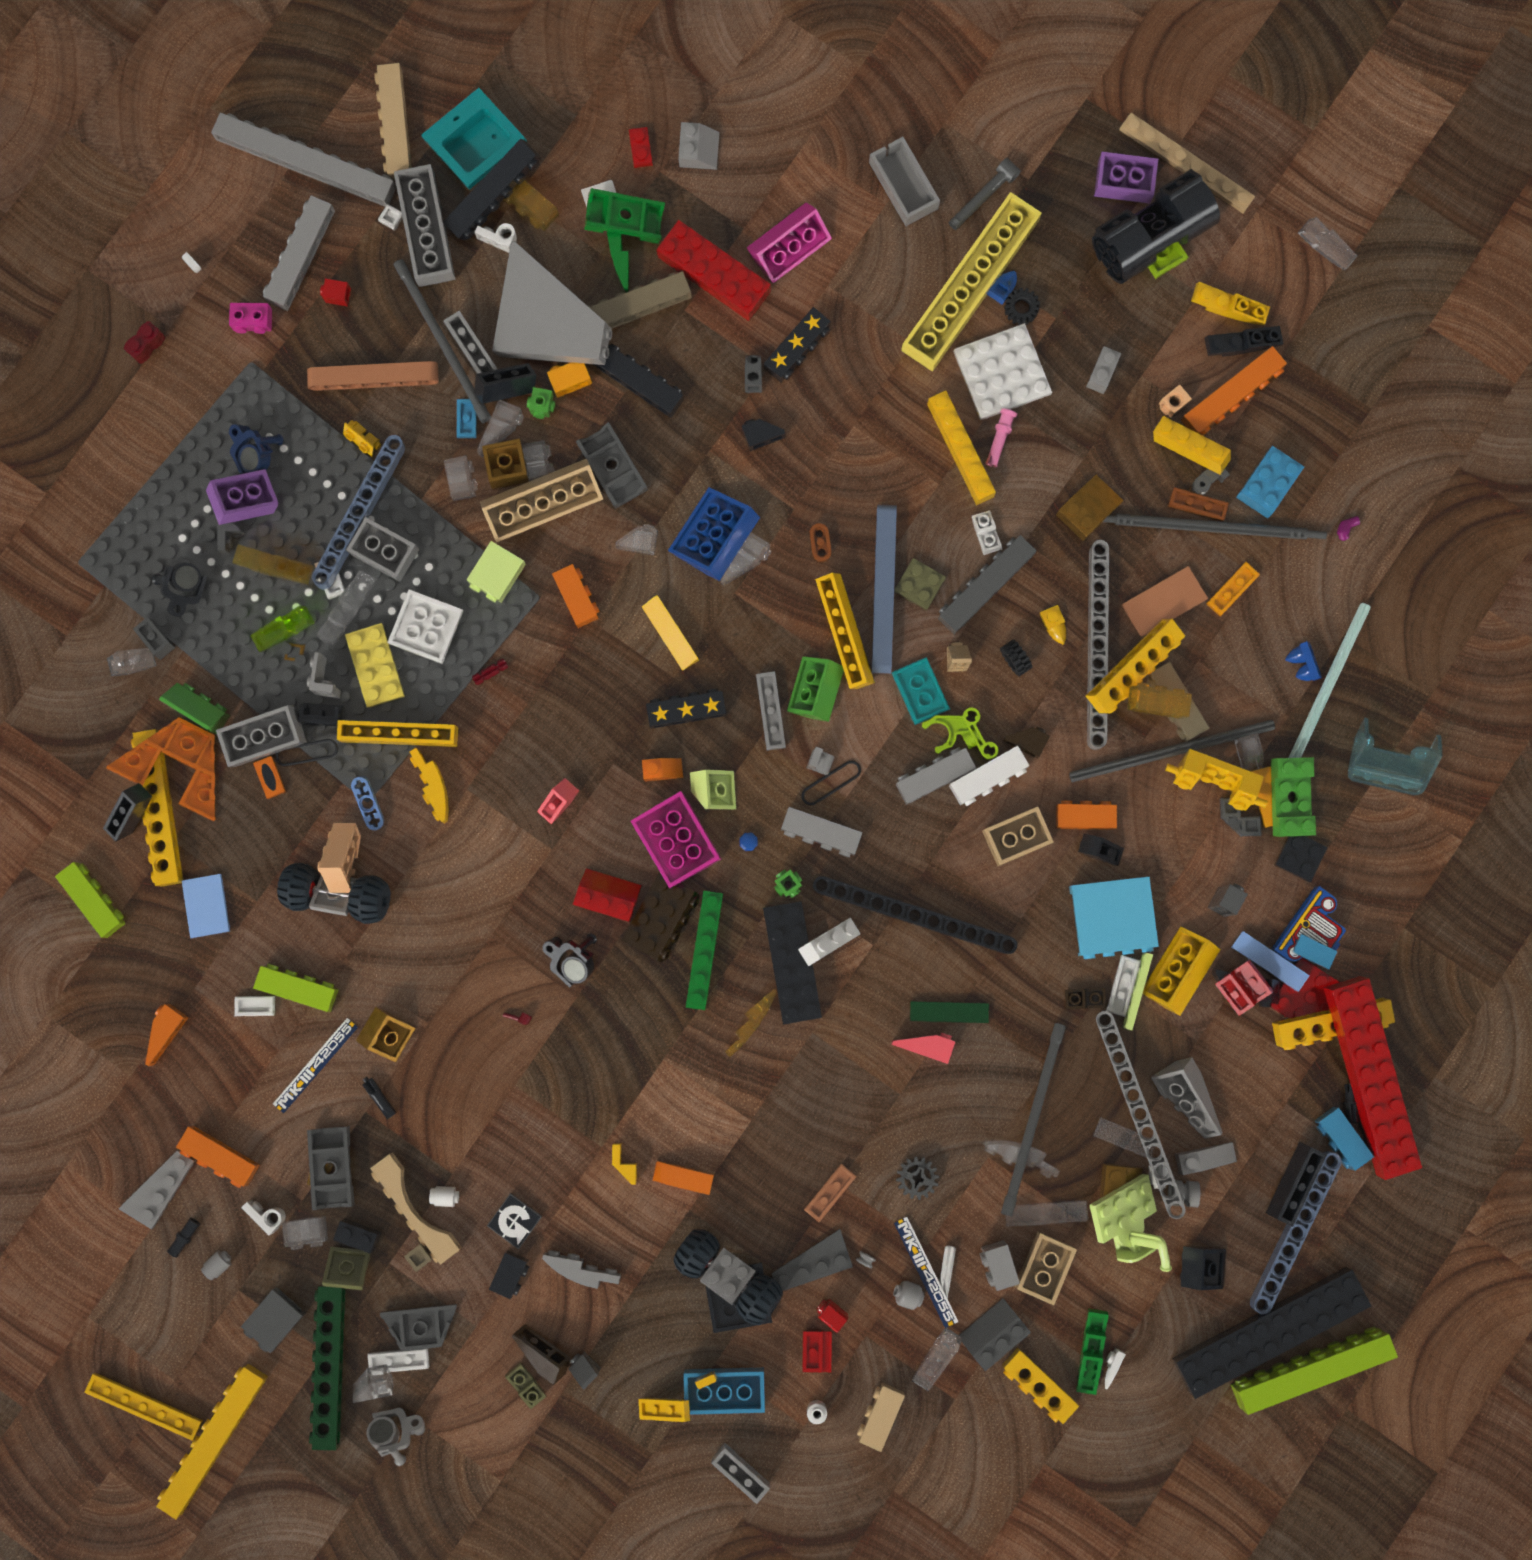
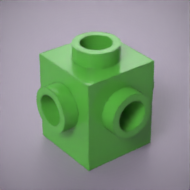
M533 387L532 396H529L527 400V408H529L533 417L544 419V417L550 418V413L554 412L555 409L552 390Z
M783 870L776 875L777 880H775L776 886L774 888L780 897L784 895L786 898L788 896L793 898L801 892L799 888L802 887L800 882L803 880L796 871L793 873L791 870L788 872ZM786 881H790L792 883V886L790 888H786L784 886V883Z

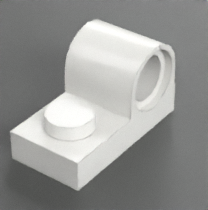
M508 223L501 224L496 233L486 226L484 228L477 226L475 230L478 240L508 253L510 252L511 242L517 241L515 229ZM508 232L511 233V236H510V237H508V238H504V237H503V235H504L505 233H508Z
M250 1200L241 1207L268 1235L274 1234L286 1218L284 1210L278 1207L269 1209L264 1213L262 1211L263 1207L257 1201L253 1202ZM272 1212L278 1216L277 1223L272 1222L270 1219Z

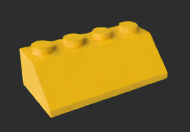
M1180 926L1146 982L1143 995L1165 1009L1181 1016L1221 949L1210 940Z

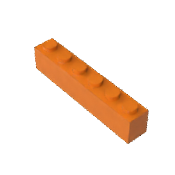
M1272 346L1185 414L1181 422L1185 427L1204 436L1211 430L1210 426L1213 423L1218 425L1226 418L1224 415L1227 412L1233 413L1240 407L1239 403L1245 400L1247 402L1255 395V390L1258 388L1262 390L1270 383L1269 379L1273 376L1275 379L1284 372L1283 368L1287 362Z

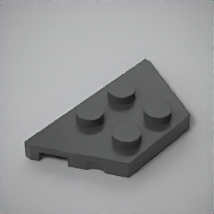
M457 1304L380 1312V1317L384 1319L389 1328L388 1330L395 1337L401 1351L437 1348L443 1346L457 1309Z

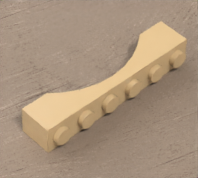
M390 1153L370 1168L374 1180L383 1185L385 1195L389 1199L392 1198L396 1203L394 1206L398 1213L404 1214L407 1218L406 1223L409 1228L418 1233L419 1242L424 1247L427 1246L431 1251L429 1254L435 1263L439 1262L441 1265L462 1249V1246L451 1232L431 1225L414 1209L405 1189L404 1167L394 1153Z

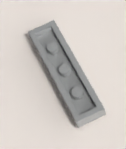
M775 671L756 674L766 749L769 751L786 748Z

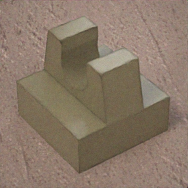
M419 1244L404 1256L415 1272L432 1260L422 1244Z

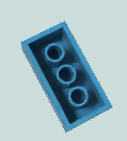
M764 1367L685 1369L684 1400H689L690 1415L765 1413ZM715 1371L717 1376L716 1382L698 1389L695 1384L696 1378Z

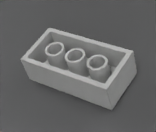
M287 705L216 730L227 766L237 767L307 743L302 725L298 722L299 716L296 707Z

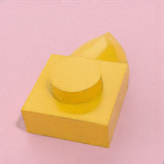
M1056 605L1040 612L1039 614L1049 635L1056 642L1064 645L1066 641V627L1059 606Z

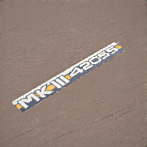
M347 1018L276 1099L273 1105L282 1113H285L358 1027Z
M905 1217L895 1222V1227L944 1327L947 1328L957 1323L958 1320L908 1218Z

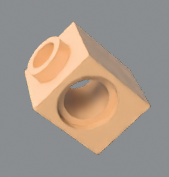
M1178 385L1161 399L1159 403L1160 409L1165 415H1169L1172 418L1186 407L1192 398L1181 385ZM1170 399H1175L1178 402V406L1171 405Z

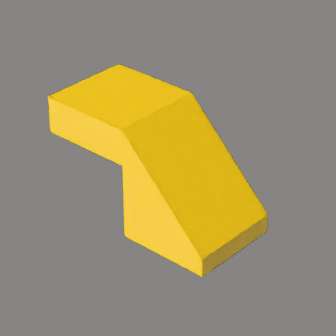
M613 1143L612 1165L631 1185H636L637 1163H621L622 1143Z

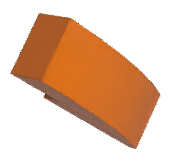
M657 1161L652 1181L710 1195L714 1174Z

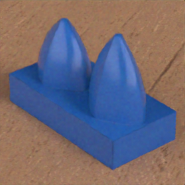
M1310 642L1301 643L1300 646L1294 648L1287 655L1285 660L1290 663L1306 662L1296 673V678L1303 681H1316L1322 678Z

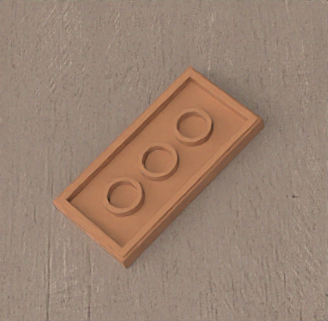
M1189 566L1123 603L1122 607L1142 638L1162 619H1175L1206 601L1208 597Z

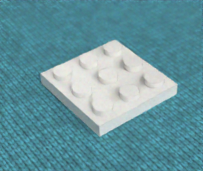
M408 590L387 643L443 664L463 614V609Z

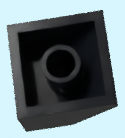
M1183 1246L1182 1271L1180 1274L1181 1287L1196 1290L1223 1289L1226 1249Z

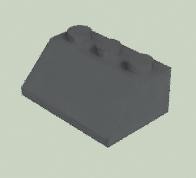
M1002 1298L959 1334L958 1338L984 1371H987L1031 1332L1004 1298Z

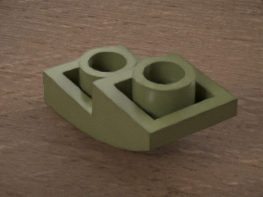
M521 1362L505 1374V1378L518 1391V1395L530 1409L546 1397L542 1388Z

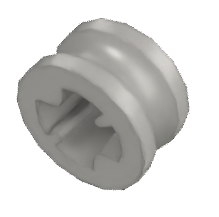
M860 1251V1257L856 1261L872 1269V1262H875L876 1259Z

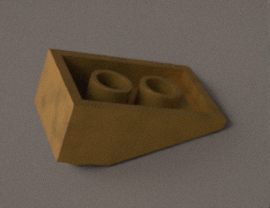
M1095 475L1059 509L1056 516L1084 541L1124 500L1101 478Z

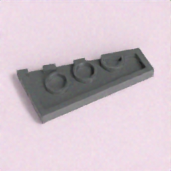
M840 1228L771 1273L782 1291L853 1267Z

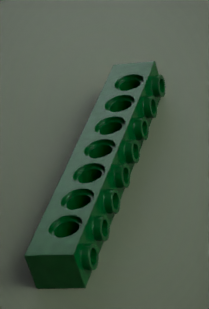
M323 1284L318 1286L314 1295V1299L317 1301V1309L314 1311V1322H317L316 1330L313 1332V1342H316V1350H313L312 1354L315 1370L312 1371L311 1381L314 1383V1391L311 1392V1403H314L313 1411L310 1413V1423H313V1431L310 1432L309 1443L312 1444V1450L336 1451L340 1447L346 1289L326 1287ZM326 1301L333 1303L332 1311L326 1309ZM325 1321L332 1323V1331L325 1329ZM325 1341L331 1343V1351L325 1350L323 1346ZM323 1362L330 1363L331 1371L324 1370ZM323 1382H327L330 1385V1391L323 1390ZM322 1403H327L329 1405V1412H325L322 1410ZM321 1423L328 1425L329 1432L321 1430Z

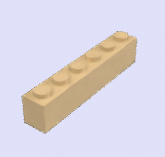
M399 63L377 65V73H374L376 85L379 84V90L376 91L377 101L381 105V108L378 109L379 120H382L380 135L381 138H384V144L381 145L383 156L386 157L383 169L384 173L388 174L393 180H395L394 171L412 168L403 71Z

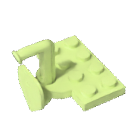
M1142 1174L1090 1204L1097 1240L1099 1243H1106L1113 1238L1118 1261L1126 1263L1137 1262L1158 1249L1161 1260L1160 1270L1164 1272L1172 1270L1165 1240L1161 1236L1143 1233L1144 1219L1157 1212L1149 1175Z

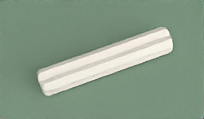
M949 1245L945 1246L939 1280L947 1299L956 1248Z

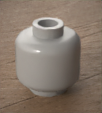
M903 1281L900 1285H896L893 1292L897 1305L910 1310L920 1307L924 1300V1292L921 1286L910 1281Z

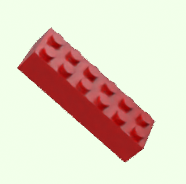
M680 220L677 221L656 249L659 259L679 273L683 271L686 278L747 321L751 320L771 293L770 283Z

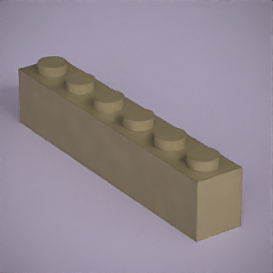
M682 271L680 273L673 272L664 279H654L646 286H636L633 288V291L618 293L612 299H602L591 307L587 306L612 329L691 299L692 295Z

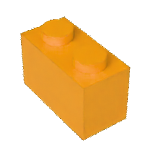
M567 362L568 364L554 366L547 372L557 398L592 384L584 363Z

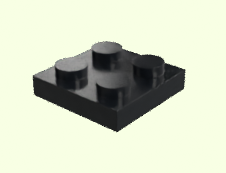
M1288 836L1274 865L1310 883L1328 847L1305 836Z

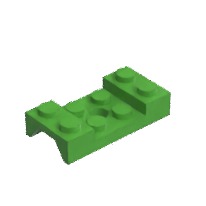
M1314 757L1271 759L1273 836L1316 835L1315 816H1312L1311 777H1314ZM1291 791L1295 794L1293 802H1290L1288 799V794Z

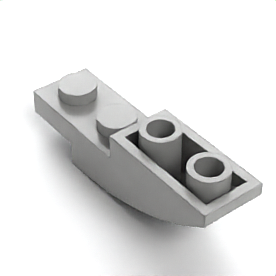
M549 1250L548 1253L545 1252L542 1259L551 1268L567 1279L581 1285L598 1289L600 1281L620 1283L621 1273H617L616 1269L606 1268L604 1271L598 1270V1266L595 1265L583 1267L584 1259H581L580 1255L568 1253V1256L560 1255L559 1251Z

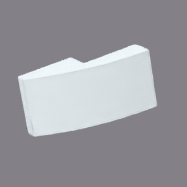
M990 510L973 515L972 521L983 555L1002 550Z

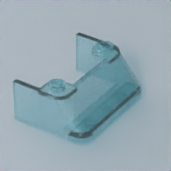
M1364 717L1354 739L1348 766V777L1354 782L1410 795H1420L1425 791L1443 756L1441 735L1437 734L1431 748L1416 747L1412 750L1410 756L1373 747L1374 738L1369 734L1368 718Z

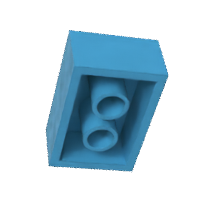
M1272 446L1266 452L1236 498L1268 519L1304 469V466Z

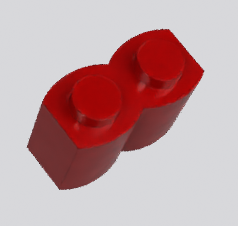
M823 1299L816 1308L818 1318L836 1333L839 1332L849 1318L848 1313L831 1299H827V1301Z

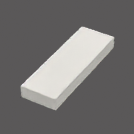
M1121 955L1106 1011L1126 1017L1141 960Z
M428 1349L368 1353L369 1374L428 1369L430 1367Z

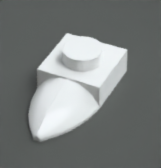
M1117 1348L1114 1351H1110L1106 1360L1108 1362V1369L1105 1377V1389H1108L1126 1355Z

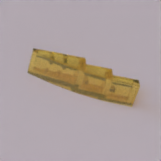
M773 989L745 1013L749 1021L735 1032L739 1040L725 1051L729 1057L758 1028L777 993L776 989Z

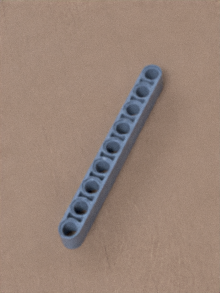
M391 435L384 442L315 568L312 580L318 588L325 590L332 586L349 555L346 551L364 518H369L403 456L405 446L399 436ZM394 443L400 444L397 449H391V445ZM385 459L391 460L387 466L382 465ZM375 476L382 477L379 482H373ZM367 492L373 493L371 498L364 499V495ZM363 509L364 511L360 516L355 515L356 510ZM353 525L354 530L348 533L345 531L348 526ZM345 542L344 548L336 549L338 543ZM330 559H336V563L333 566H327ZM320 576H327L325 582H318Z
M877 505L872 673L891 674L897 505Z
M1323 1152L1327 1156L1309 1192L1310 1194L1315 1191L1317 1197L1314 1201H1310L1308 1194L1301 1211L1307 1209L1308 1216L1302 1219L1299 1213L1293 1227L1286 1224L1251 1296L1250 1306L1260 1314H1267L1272 1309L1341 1166V1158L1337 1153ZM1332 1155L1334 1162L1328 1166L1326 1160ZM1321 1173H1323L1325 1175V1181L1320 1184L1318 1182V1176ZM1298 1227L1300 1231L1299 1235L1293 1237L1292 1230L1293 1228ZM1286 1245H1290V1253L1284 1255L1283 1248ZM1277 1263L1282 1264V1270L1279 1273L1274 1271ZM1273 1281V1288L1267 1291L1266 1283ZM1260 1299H1264V1307L1258 1309L1257 1302Z

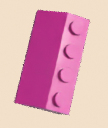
M804 203L750 244L747 249L754 262L773 284L825 245L832 237L817 209L808 203Z

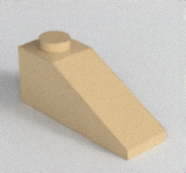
M960 642L951 643V646L947 647V672L967 671L972 663L968 646Z

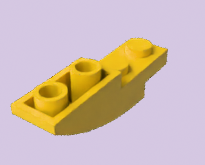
M1202 282L1196 283L1191 300L1206 307L1205 310L1258 325H1265L1270 306L1240 294L1232 295Z
M415 748L410 751L412 755L410 761L415 768L419 767L422 772L419 776L423 783L429 784L422 789L425 793L422 796L427 805H432L434 809L432 814L435 819L445 824L448 822L449 806L443 777L436 762L432 760L427 763L420 750Z

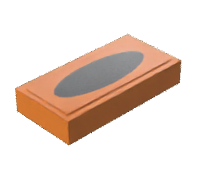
M273 756L253 763L267 799L286 792Z

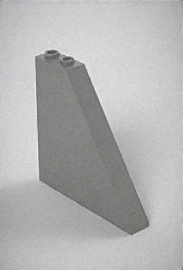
M512 241L492 351L499 357L605 365L606 359L609 357V340L612 339L611 327L522 247Z

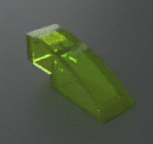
M298 606L286 615L277 617L250 636L258 651L262 652L291 638L315 622L306 606Z

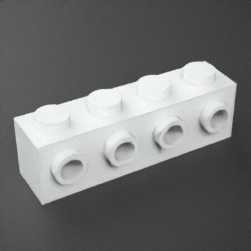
M1016 746L952 782L949 787L960 806L964 803L968 806L977 801L975 797L982 794L984 797L993 792L992 788L999 785L1002 787L1009 783L1010 777L1016 775L1018 778L1025 774L1029 764L1020 748Z

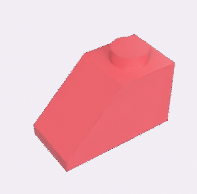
M566 778L563 779L551 790L537 812L550 824L554 823L572 803L579 790Z

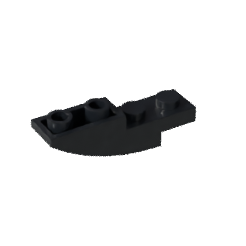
M1280 326L1245 329L1243 332L1207 335L1204 338L1208 356H1234L1262 351L1272 346L1278 347L1284 344Z

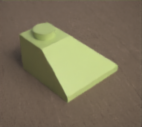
M702 770L690 772L691 792L705 809H736L734 771Z

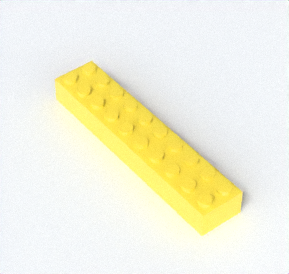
M1010 192L906 338L901 351L933 372L987 296L989 289L1001 276L1033 231L1042 213Z

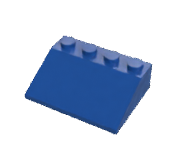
M708 487L668 551L704 574L720 581L760 519V516L750 506Z

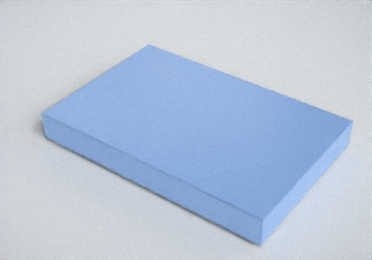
M222 874L183 880L182 887L190 938L230 932Z

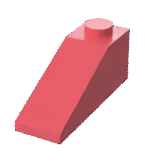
M941 1033L940 1036L929 1035L892 1040L891 1045L948 1064L955 1041L951 1040L952 1036Z

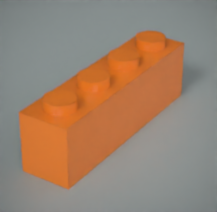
M194 1125L188 1126L176 1148L181 1150L180 1154L187 1158H195L197 1164L204 1168H212L214 1174L221 1178H224V1176L231 1180L230 1183L238 1188L248 1186L260 1166L257 1162Z

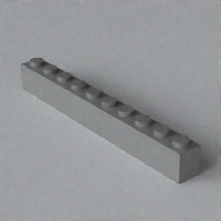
M220 113L211 132L219 142L385 207L390 203L396 190L393 179L388 175L382 174L381 176L375 174L376 172L370 168L363 169L352 161H342L340 157L334 154L327 155L319 148L313 147L312 149L301 141L296 140L294 142L283 134L276 135L266 127L258 128L252 122L238 120L236 116L227 113V115Z

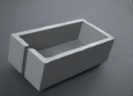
M904 137L888 144V150L884 146L870 154L869 164L905 226L939 209L940 199Z

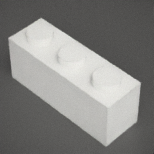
M849 918L798 950L807 965L810 966L859 936L860 932L852 919Z

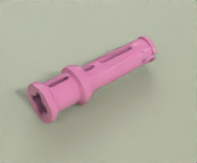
M1003 408L1000 410L1001 416L998 424L995 425L996 434L985 463L990 467L997 468L1007 434L1011 433L1013 419L1017 417V413L1009 409Z

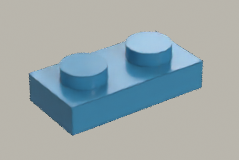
M457 399V438H477V414L470 399Z

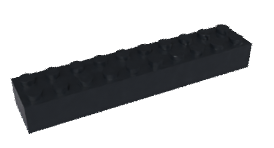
M1345 1267L1276 1303L1269 1313H1257L1172 1358L1191 1396L1197 1399L1371 1307V1304L1353 1270Z

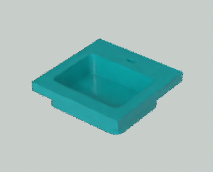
M480 88L476 89L421 134L426 143L469 190L480 182L520 139L527 142L526 138Z

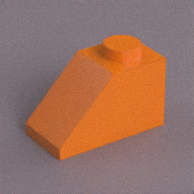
M681 758L642 760L645 782L683 778Z

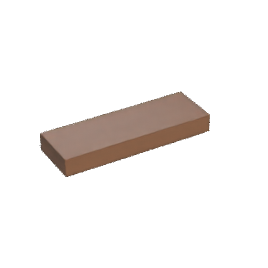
M841 1163L804 1210L816 1221L820 1222L857 1176Z

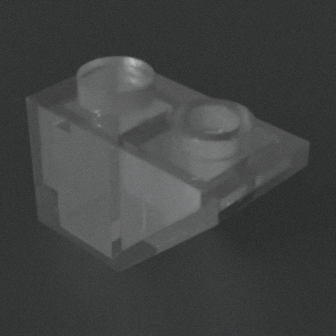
M387 1364L367 1368L353 1384V1403L393 1395V1377Z

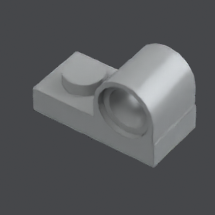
M815 747L806 768L828 775L835 757L823 752V749Z

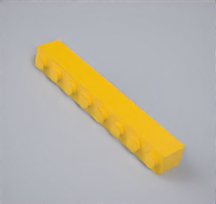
M250 1364L238 1369L234 1375V1378H236L233 1385L229 1384L223 1393L225 1398L222 1402L219 1401L212 1410L215 1414L211 1420H206L201 1428L203 1433L200 1437L197 1436L190 1446L193 1449L189 1455L187 1453L184 1455L179 1463L182 1465L178 1472L175 1471L168 1481L171 1484L167 1489L164 1488L157 1498L160 1501L156 1507L175 1520L185 1511L268 1378L266 1374Z

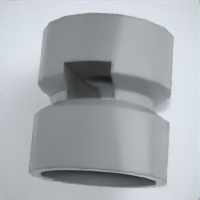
M1175 1180L1185 1206L1198 1208L1201 1194L1200 1183L1198 1181H1187L1184 1184L1181 1180ZM1168 1185V1196H1172L1175 1193V1188L1172 1185Z

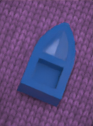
M1011 271L1001 275L989 289L987 295L1003 305L1016 285V272Z

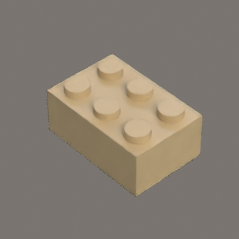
M1035 807L982 831L997 866L1054 843L1039 807Z
M1037 1231L1018 1276L1020 1284L1015 1285L1016 1289L1054 1305L1077 1249Z

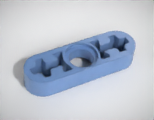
M358 776L351 783L352 791L366 826L370 830H378L384 824V816L370 781L365 776ZM358 780H360L361 783H365L363 790L364 792L369 791L370 794H365L360 798L359 794H362L363 792L361 788L356 787V784H358ZM364 798H370L373 801L372 808H365L363 806ZM376 809L377 812H374L373 815L375 819L379 818L380 820L377 823L378 826L370 823L373 817L371 814L367 815L366 812Z

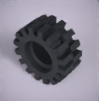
M1019 288L1018 291L1016 289L1013 290L1012 294L1008 295L1004 306L1005 315H1008L1007 319L1009 321L1013 320V324L1019 323L1018 326L1022 323L1028 325L1029 322H1033L1040 308L1038 296H1034L1035 292L1033 291L1031 293L1028 292L1029 289L1027 288L1025 291L1023 288ZM1026 301L1029 305V310L1026 313L1017 312L1015 309L1016 302Z
M1012 639L1000 648V652L1005 658L1004 660L1016 675L1021 676L1033 667L1026 652L1023 651V648L1015 640Z

